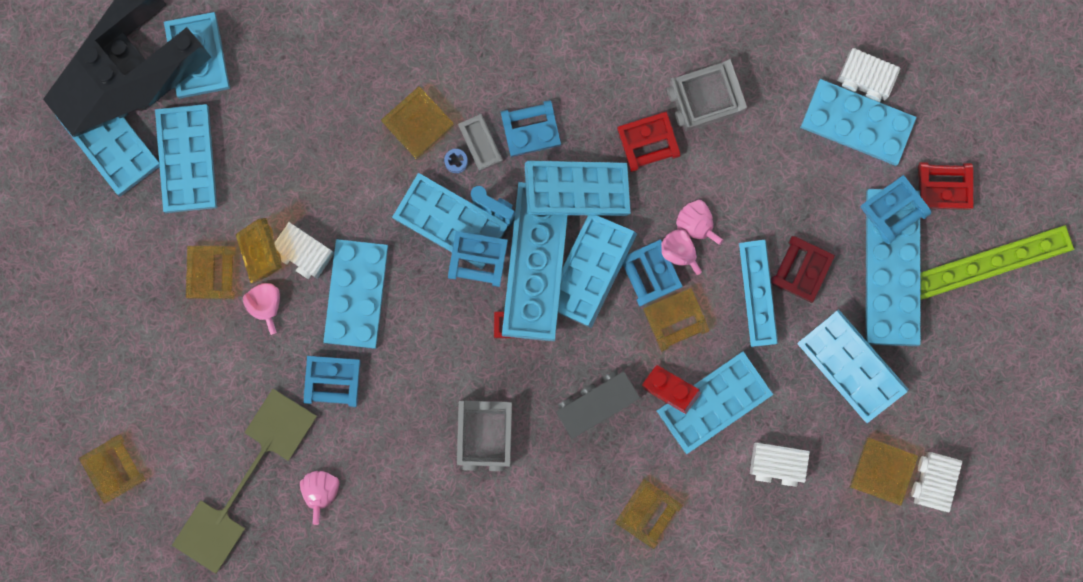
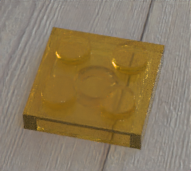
M420 86L381 119L384 126L415 159H418L454 126V123Z
M267 218L257 219L235 234L250 283L260 282L282 268L281 256L276 250L273 230L269 226Z
M866 438L849 487L901 506L918 456L874 439Z

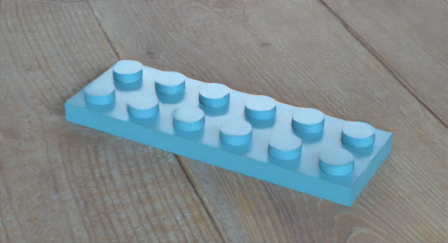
M518 182L502 336L555 341L568 215H527L526 183Z
M868 189L866 191V201L883 189ZM910 203L886 220L885 223L890 228L914 211L915 206ZM866 216V341L870 345L920 346V219L895 236L896 240L887 244Z

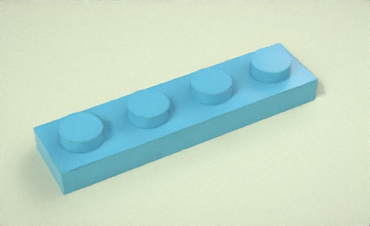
M766 240L739 243L751 347L778 344Z

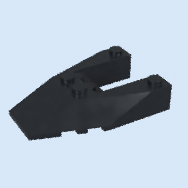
M114 0L43 98L73 137L104 125V122L116 117L123 118L128 116L129 112L143 106L145 108L150 107L212 58L193 33L186 27L146 60L127 36L165 7L167 4L164 0Z

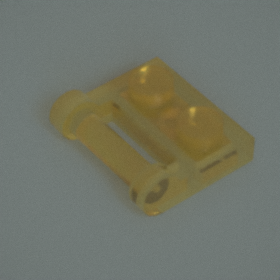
M187 246V299L234 300L235 291H232L233 256L236 255V247ZM215 255H223L222 291L214 290Z
M692 288L643 308L661 352L668 350V346L701 333L703 335L709 332L708 325ZM694 316L696 324L664 337L662 329Z
M121 434L79 457L103 504L109 503L146 481L143 473L140 474L127 452L123 444L125 441ZM112 449L115 450L130 477V480L126 483L108 453Z
M643 479L614 523L652 549H655L658 545L656 541L676 511L679 512L683 505ZM662 500L668 505L650 533L646 535L642 532V529Z

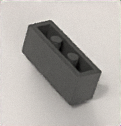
M615 370L603 377L605 383L595 387L593 383L581 390L582 396L575 401L570 397L558 404L560 410L555 413L571 439H574L640 399L624 371L618 374Z

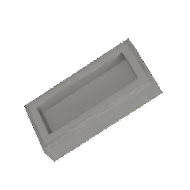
M482 114L458 124L479 172L503 162Z

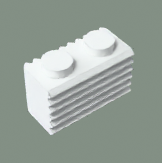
M852 48L837 81L843 83L842 87L847 90L856 92L858 89L867 93V98L880 102L881 99L885 101L892 91L901 68L856 48Z
M288 222L271 247L276 251L274 257L286 265L291 261L298 266L295 271L307 279L311 275L318 279L334 256L332 250L290 222Z
M754 443L750 474L756 475L755 480L771 483L772 478L782 479L781 485L797 487L798 482L805 483L809 451Z
M926 452V456H921L918 464V471L921 472L919 482L914 483L911 496L915 497L914 503L950 512L962 461L933 452Z

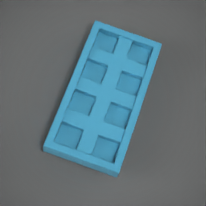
M820 79L800 128L897 166L916 117Z
M204 104L155 109L163 212L173 213L217 208L209 106Z
M116 117L104 122V125L76 137L72 136V138L115 193L121 197L160 167L159 161L124 117Z
M527 161L525 163L527 215L628 216L631 213L627 163Z
M420 173L417 174L392 216L394 220L451 253L456 231L502 238L509 226L502 220ZM467 261L482 271L486 265L484 263Z
M588 215L562 268L558 305L559 314L592 328L637 236L635 231L597 215Z
M336 239L323 343L377 348L388 245Z
M839 309L797 343L866 423L870 422L909 390Z
M741 352L693 385L700 390L701 394L687 414L669 404H665L656 412L685 454H688L771 397L773 393L746 354Z

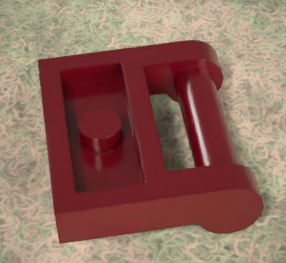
M791 236L788 242L790 246L776 276L771 278V285L813 303L835 255L800 238ZM799 250H803L806 252V255L793 282L790 283L785 279Z

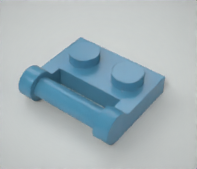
M551 100L544 101L542 105L516 111H500L511 157L561 146ZM546 114V122L512 129L511 122Z
M904 175L860 206L887 244L896 240L895 236L920 218L925 219L931 215L928 205ZM910 203L915 206L914 211L890 228L885 223L886 220Z
M482 186L474 187L471 190L473 204L511 227L515 219V211L512 209L513 205L502 198L496 201L487 196V192Z
M456 231L448 278L455 280L457 277L492 283V286L500 287L508 240ZM459 259L495 265L494 273L458 267Z
M661 239L627 254L622 264L637 294L638 299L636 301L639 307L683 287L672 263L662 255ZM639 258L654 288V291L649 294L633 261Z
M307 356L304 403L313 404V401L348 404L349 407H357L361 360ZM314 383L350 386L349 393L314 391Z

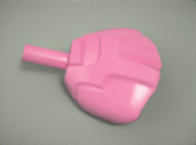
M698 199L683 207L676 222L678 231L685 230L691 238L706 239L709 237L717 244H722L723 239L712 232L714 227L713 216L704 201Z
M675 230L667 234L661 243L663 257L676 265H691L696 275L701 274L702 271L695 261L697 258L696 250L689 234L685 230Z
M271 283L258 284L248 293L244 294L243 303L250 315L260 320L266 319L270 335L277 333L272 317L276 316L280 303L279 289Z
M324 471L308 473L300 481L302 496L308 507L313 509L312 524L314 525L319 524L320 509L326 508L334 501L340 486V481L337 477Z

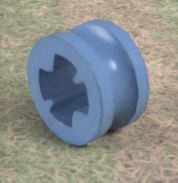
M452 149L445 155L444 162L450 172L458 174L466 169L468 159L462 150ZM453 155L464 159V161H460L462 165L458 168L456 165L450 166L449 162H452L450 157Z

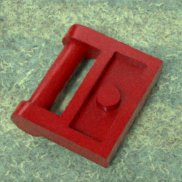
M667 111L617 127L630 172L639 170L638 167L672 157V159L680 157V151ZM667 140V148L638 157L634 155L633 150Z
M919 162L920 196L930 209H973L972 163H963L962 166L929 165L928 162ZM929 175L962 176L963 182H929Z

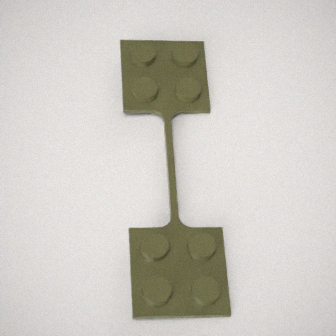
M273 388L244 432L260 443L261 452L225 508L216 510L201 500L172 546L217 574L246 529L230 519L228 511L264 454L268 451H273L289 461L317 416Z

